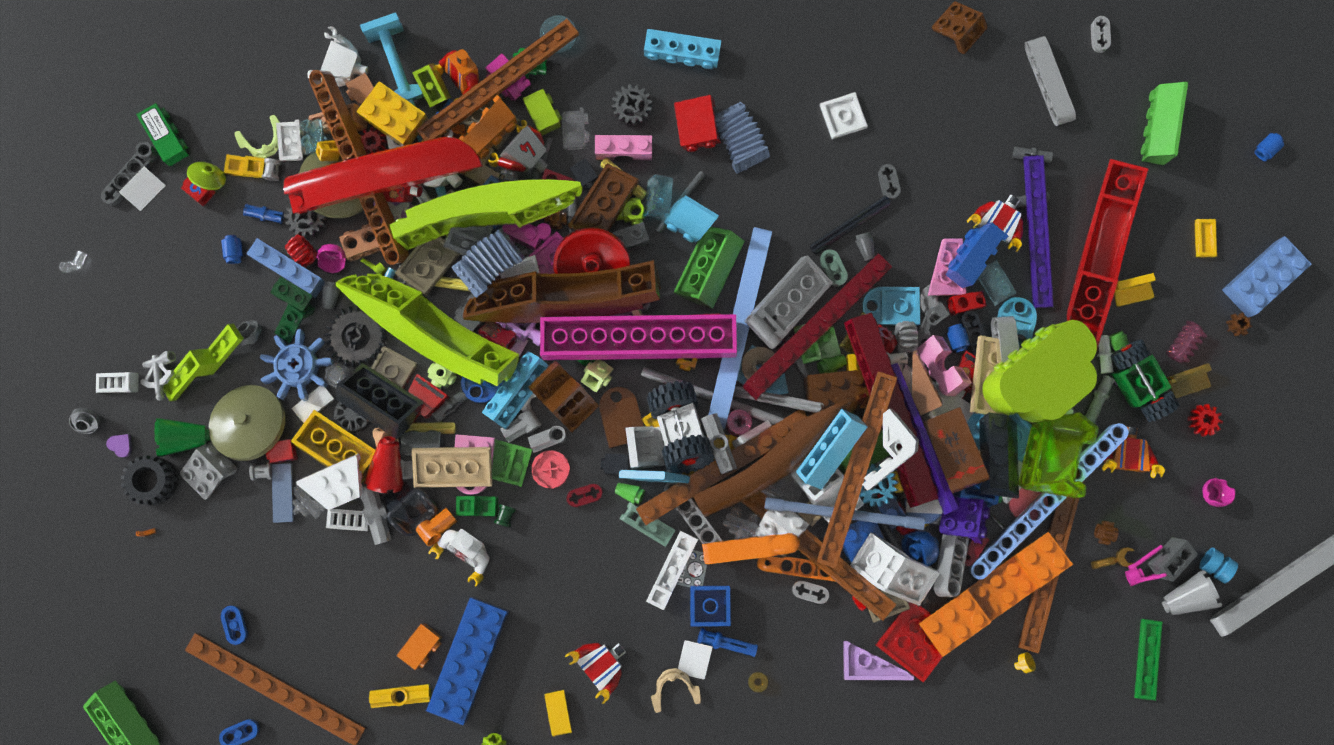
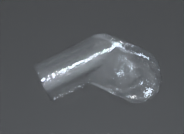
M77 251L74 260L69 262L62 261L59 269L66 274L80 270L87 254Z

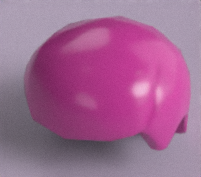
M326 244L318 250L317 259L320 269L329 273H338L344 269L346 256L340 246Z
M1213 478L1208 480L1202 488L1205 501L1214 507L1219 508L1230 505L1235 499V489L1230 488L1226 480Z

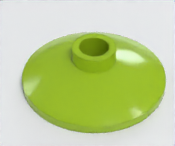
M195 162L187 169L189 180L200 188L217 190L225 185L226 176L224 172L213 164Z

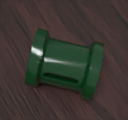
M499 504V514L494 523L510 528V520L516 509Z

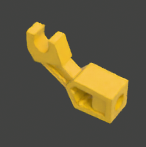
M334 140L317 142L316 154L320 161H338L341 155Z

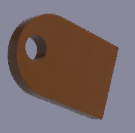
M623 387L611 388L603 394L600 399L599 409L609 449L627 444L626 428L644 427L636 397L631 391ZM614 392H619L622 395V399L617 403L611 400V395Z

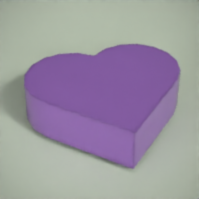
M131 435L110 437L106 443L107 448L115 451L118 457H128L132 451Z

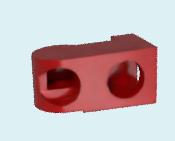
M983 291L952 296L946 300L950 316L978 310L987 306Z

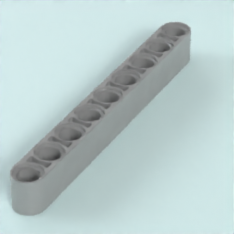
M1334 535L1214 614L1209 620L1219 635L1223 637L1232 633L1334 564Z

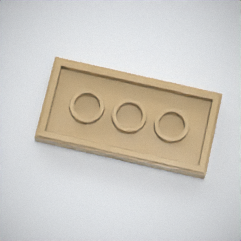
M491 447L412 449L414 488L485 487L493 485Z

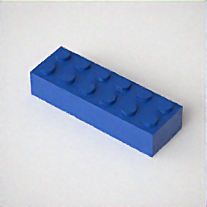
M474 597L469 599L428 704L427 712L461 725L467 722L507 618L508 610Z

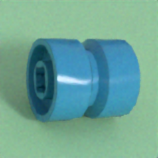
M1211 548L1201 559L1199 568L1205 570L1208 574H1214L1215 579L1225 584L1235 575L1238 569V562L1230 557L1224 558L1222 552L1216 548Z

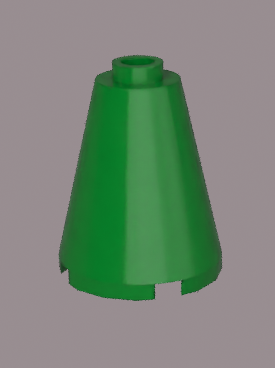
M156 418L157 422H155L154 431L155 442H157V446L159 445V448H156L157 457H164L207 444V441H210L209 429H206L205 425Z

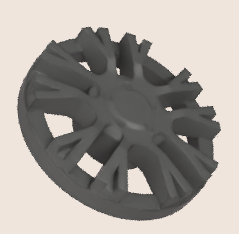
M341 402L335 407L334 420L336 424L348 432H358L369 423L368 420L347 407L344 410L341 407L343 405ZM339 410L344 411L342 415H338ZM359 419L365 421L361 426L357 423ZM349 421L348 428L343 427L344 423ZM355 422V428L353 429L352 423Z

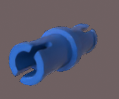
M245 204L243 210L244 216L259 218L263 222L268 220L282 224L284 220V212L270 210L266 206L261 208Z

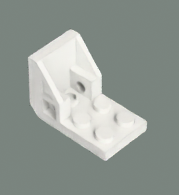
M888 409L883 414V446L894 459L891 457L886 459L879 465L882 469L878 472L874 470L864 478L866 482L862 485L867 491L875 487L918 451L919 439L893 409ZM898 443L902 445V448L899 450L896 447Z
M660 427L626 428L631 470L665 466L662 455L665 444Z
M873 533L869 534L850 565L877 588L920 606L940 574L936 569L913 560L903 551Z

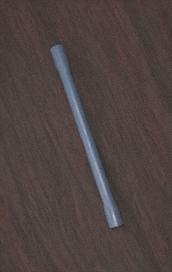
M768 497L765 500V509L775 511H790L831 517L834 507L790 502ZM855 510L852 520L902 526L917 530H924L925 518L910 516L903 517Z

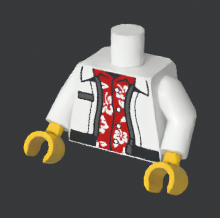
M460 529L458 532L454 530L446 531L430 549L429 554L435 552L437 554L435 559H438L443 553L444 548L475 569V572L468 578V582L474 579L476 582L475 586H477L483 580L482 574L489 562V556L484 544L463 529Z

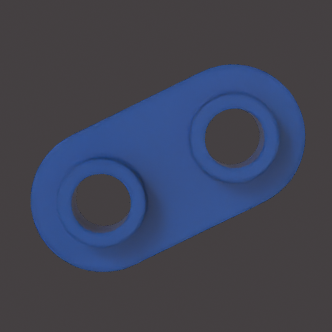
M237 606L225 607L221 612V621L226 639L233 645L242 644L248 636L242 611ZM231 612H234L236 615L234 619L230 617ZM236 631L241 633L239 638L235 636Z
M247 719L228 727L220 733L219 742L221 745H239L249 741L259 734V724L253 719ZM248 726L253 728L251 733L247 731ZM229 734L234 735L233 741L229 739Z

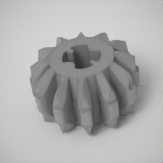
M898 322L895 326L896 348L898 352L910 353L916 351L918 348L917 326L914 322Z

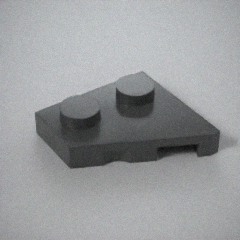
M493 226L450 228L443 247L462 255H467L466 252L468 250L472 251L471 247L473 245H477V242L482 241L484 237L488 238Z

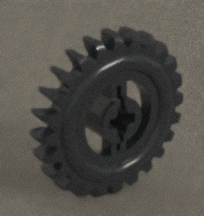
M349 306L348 312L342 308L341 316L334 313L337 320L329 319L333 326H326L330 333H325L324 336L330 339L324 343L331 345L327 348V351H334L331 355L332 358L339 356L338 363L345 360V366H348L351 362L352 367L355 368L357 363L361 365L364 361L370 365V358L376 360V353H382L380 347L386 346L382 341L388 338L382 334L386 333L387 330L382 329V326L364 311H361L358 306H356L355 311ZM357 323L356 327L352 326L345 332L346 340L350 342L347 348L343 342V332L349 325ZM365 325L370 333L369 342L364 348L356 350L357 346L365 341L366 336L363 332ZM357 333L359 335L358 338H352V334Z

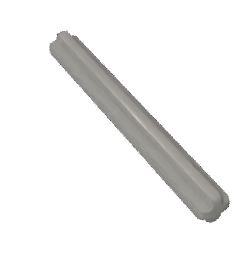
M735 386L733 396L755 400L743 387ZM765 392L759 399L755 400L815 413L822 411L824 408L823 403Z

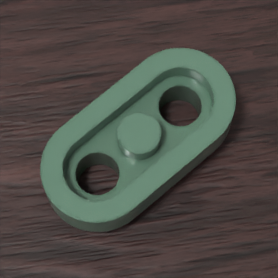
M834 250L824 251L820 257V264L826 276L833 282V286H842L846 282L848 274L838 253ZM826 258H831L833 262L827 263ZM838 274L840 280H835L834 275Z

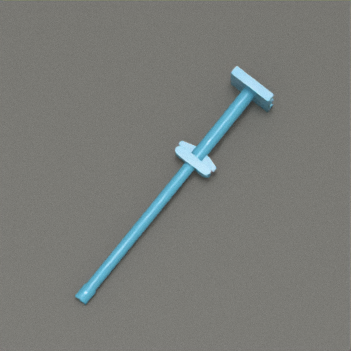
M396 12L361 24L362 32L369 43L381 39L398 87L394 92L415 106L414 100L420 99L424 95L418 84H408L391 35L404 31ZM418 134V136H417L418 142H421L423 139H422L421 136ZM444 186L435 188L438 197L446 195L447 192Z

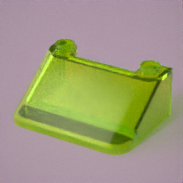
M1080 412L1063 415L1055 420L1035 422L1030 429L1019 478V486L1030 491L1072 498L1085 497V484L1075 480L1083 444H1093L1095 442L1099 427Z

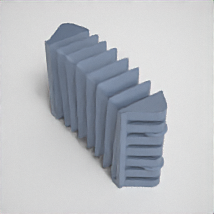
M741 102L715 114L718 136H720V140L724 139L723 144H727L726 150L729 149L728 154H730V160H733L732 167L736 174L770 157L768 147L764 146L765 141L762 140L764 134H759L760 128H756L758 122H752L753 117H748L749 112H745L746 106Z
M501 227L495 233L490 234L488 238L484 237L482 241L477 242V245H473L471 247L472 251L468 250L466 252L467 255L462 256V259L451 268L467 286L468 290L475 297H478L487 290V285H491L499 274L522 262L525 256L522 255L520 249L514 245L509 235Z

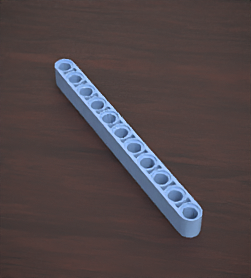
M757 227L753 228L733 314H736L737 356L736 358H722L708 414L717 413L723 429L726 426L749 331V326L745 323V319L754 310L772 231Z
M1120 423L1108 426L981 552L978 559L968 568L970 575L976 579L986 578L1127 438L1128 428ZM1116 427L1121 430V435L1118 438L1113 434V430ZM1102 441L1107 443V449L1104 452L1099 448V444ZM1089 454L1094 459L1091 465H1088L1085 461L1086 456ZM1075 468L1080 472L1077 479H1074L1071 475L1072 470ZM1060 482L1066 485V490L1063 493H1060L1057 488ZM1046 496L1052 498V504L1048 507L1043 502ZM1035 509L1038 512V518L1031 520L1030 512ZM1022 523L1025 527L1024 532L1018 534L1016 526ZM1005 537H1009L1011 540V544L1007 548L1002 546V540ZM991 551L997 553V558L994 561H989L988 554ZM977 565H982L983 572L980 575L974 573V568Z

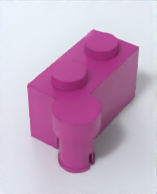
M500 54L485 67L486 77L509 60L503 54ZM523 76L501 92V94L505 98L508 96L511 100H516L521 96L520 93L530 86L531 83Z
M541 223L537 227L531 224L520 228L517 224L503 225L502 227L511 240L533 251L541 245L542 239L545 242L551 237V228L545 223Z

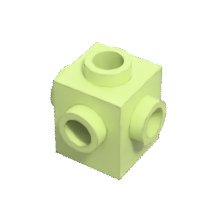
M600 359L594 363L589 362L584 369L585 375L581 382L594 392H597L603 385L606 387L612 379L610 374L613 368Z
M432 363L428 369V378L432 380L431 384L440 389L442 386L448 389L457 378L456 373L437 363ZM444 370L443 376H438L440 371Z

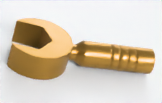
M1129 547L1121 548L1117 551L1116 557L1093 561L1091 566L1093 569L1114 565L1118 562L1119 565L1128 567L1134 563H1128L1124 557L1127 551L1135 550Z

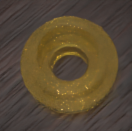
M755 672L750 675L748 685L754 692H762L767 688L768 679L763 673ZM757 678L761 679L762 681L759 686L754 684V681Z

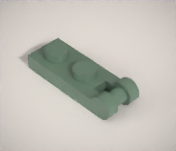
M629 502L627 505L628 509L619 519L666 547L676 530L658 519L646 526L640 516L636 521L632 520L631 517L634 512L638 514L636 511L638 507Z

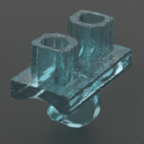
M317 118L313 121L306 119L300 122V129L304 131L301 145L305 147L306 155L309 156L316 152L317 142L328 141V137L323 135L321 119Z

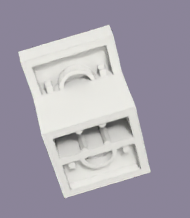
M837 468L822 490L806 484L796 472L792 477L806 493L811 504L834 507L844 475ZM860 497L858 498L855 510L864 505ZM823 516L829 523L831 517Z

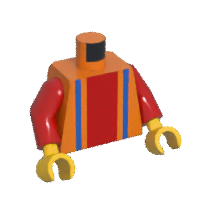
M464 49L448 52L439 61V64L435 65L440 76L443 74V68L445 69L447 75L462 94H465L479 83L478 68Z
M1127 427L1129 432L1127 438L1104 460V465L1102 466L1104 471L1110 468L1111 473L1115 469L1135 472H1148L1152 470L1150 474L1152 478H1155L1157 473L1160 474V477H1163L1165 472L1164 467L1159 465L1150 445L1147 444V440L1137 439V428Z

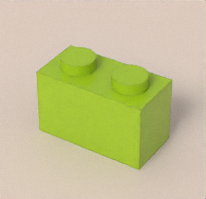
M434 63L413 72L430 107L451 98Z
M541 89L523 98L524 105L542 136L561 127L560 120L562 118L558 110L553 109L551 105L553 100L549 93L545 94L544 90Z

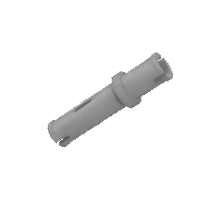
M1103 375L1098 389L1093 393L1095 396L1080 425L1092 432V428L1105 400L1109 399L1108 394L1115 382L1113 378Z

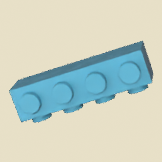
M647 29L644 57L650 60L663 59L668 63L682 62L687 66L700 65L705 69H713L718 66L721 40Z
M527 351L517 364L512 377L508 382L505 381L499 387L497 393L487 403L482 413L506 430L533 392L528 386L549 365L538 356Z
M841 409L796 473L806 484L822 490L864 433L867 425L857 415Z

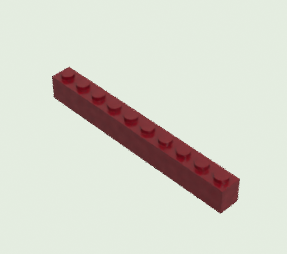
M878 253L745 382L743 388L755 400L759 399L889 272L892 266Z
M872 313L851 318L844 323L869 395L878 372L897 377L892 370L891 359L886 353L884 340L879 334L877 320L873 317ZM896 380L887 410L893 409L917 437V432L910 420V412L906 409L903 393L900 391ZM900 443L897 444V449L902 448ZM918 443V451L896 469L910 508L939 499L937 487L933 484L930 468L924 459V451Z

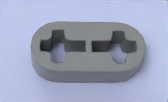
M1098 16L1091 24L1092 48L1098 53L1105 52L1111 45L1110 22L1105 16ZM1099 22H1101V25H1104V27L1101 29V32L1100 26H1097ZM1100 39L1102 43H1105L1103 47H1101V44H1098Z
M797 581L792 586L793 594L800 599L823 604L829 598L828 590L816 584ZM804 584V588L809 590V594L802 592L799 595L796 587ZM821 589L825 597L818 601L817 596L811 594L812 591L819 592Z

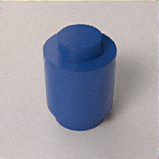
M1270 133L1256 147V156L1262 161L1271 159L1284 147L1283 137L1277 133Z
M236 235L225 236V239L221 240L223 259L226 260L227 264L242 262L241 239L237 238Z
M957 324L948 327L947 336L952 351L957 353L967 351V347L971 345L963 325Z

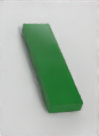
M1141 619L1134 698L1156 701L1163 624L1161 621Z

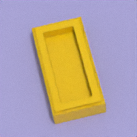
M1216 219L1195 220L1196 257H1217Z

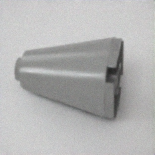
M1205 570L1198 572L1163 597L1165 601L1162 602L1166 613L1170 612L1172 615L1222 607V603H1217L1216 601L1220 597L1210 577L1205 578L1203 575L1206 573Z

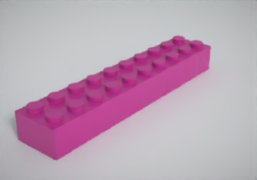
M736 314L540 317V356L542 360L736 358Z

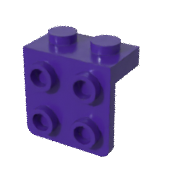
M954 497L958 509L946 515L942 512L940 533L969 537L974 543L982 544L983 538L987 536L985 523L986 519L990 517V508H988L983 499Z

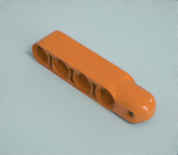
M784 533L702 544L705 564L791 554L799 549L800 540L794 533Z
M771 556L758 558L757 567L765 572L836 582L829 575L823 577L820 573V568L811 560ZM766 560L769 561L768 566L765 565ZM784 560L791 562V569L789 571H784L781 567ZM803 563H808L811 567L808 574H803L801 571Z

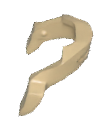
M677 668L665 670L657 680L656 694L651 696L654 711L656 713L661 712V690L667 680L674 681L677 678L683 680L687 684L695 704L701 703L699 686H693L688 674Z

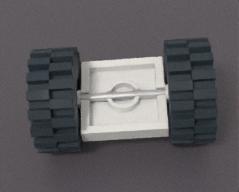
M675 381L674 383L668 382L667 385L662 384L658 389L654 388L653 392L648 393L647 401L653 419L658 420L665 446L663 447L662 455L666 470L670 473L688 474L690 471L696 472L699 468L703 469L705 465H710V462L714 460V454L709 438L703 435L696 411L698 400L693 384L691 382L686 383V381H681L680 383Z

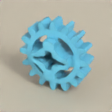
M871 464V469L868 468L866 476L872 471L876 470L878 472L882 468L879 465L877 468L875 464ZM891 473L878 483L881 489H875V486L867 491L862 486L859 497H864L863 503L870 501V506H875L877 502L878 507H882L883 501L889 504V498L895 499L892 493L899 490L894 487L895 484L899 483L893 480L896 474ZM877 494H883V495H884L883 497L878 498V499H875V498H874V497L877 496Z

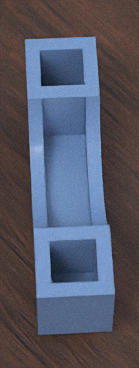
M258 238L247 252L248 256L297 287L310 293L315 298L321 291L322 286H324L322 278Z

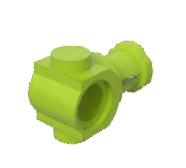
M629 199L616 221L624 220L625 223L630 222L632 226L642 223L645 211L641 204V199ZM634 209L641 210L639 215L631 214Z

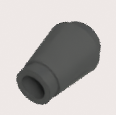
M870 232L857 235V241L855 242L864 260L873 259L875 257L874 237L871 236Z
M324 281V286H322L323 308L335 309L341 290L334 282Z

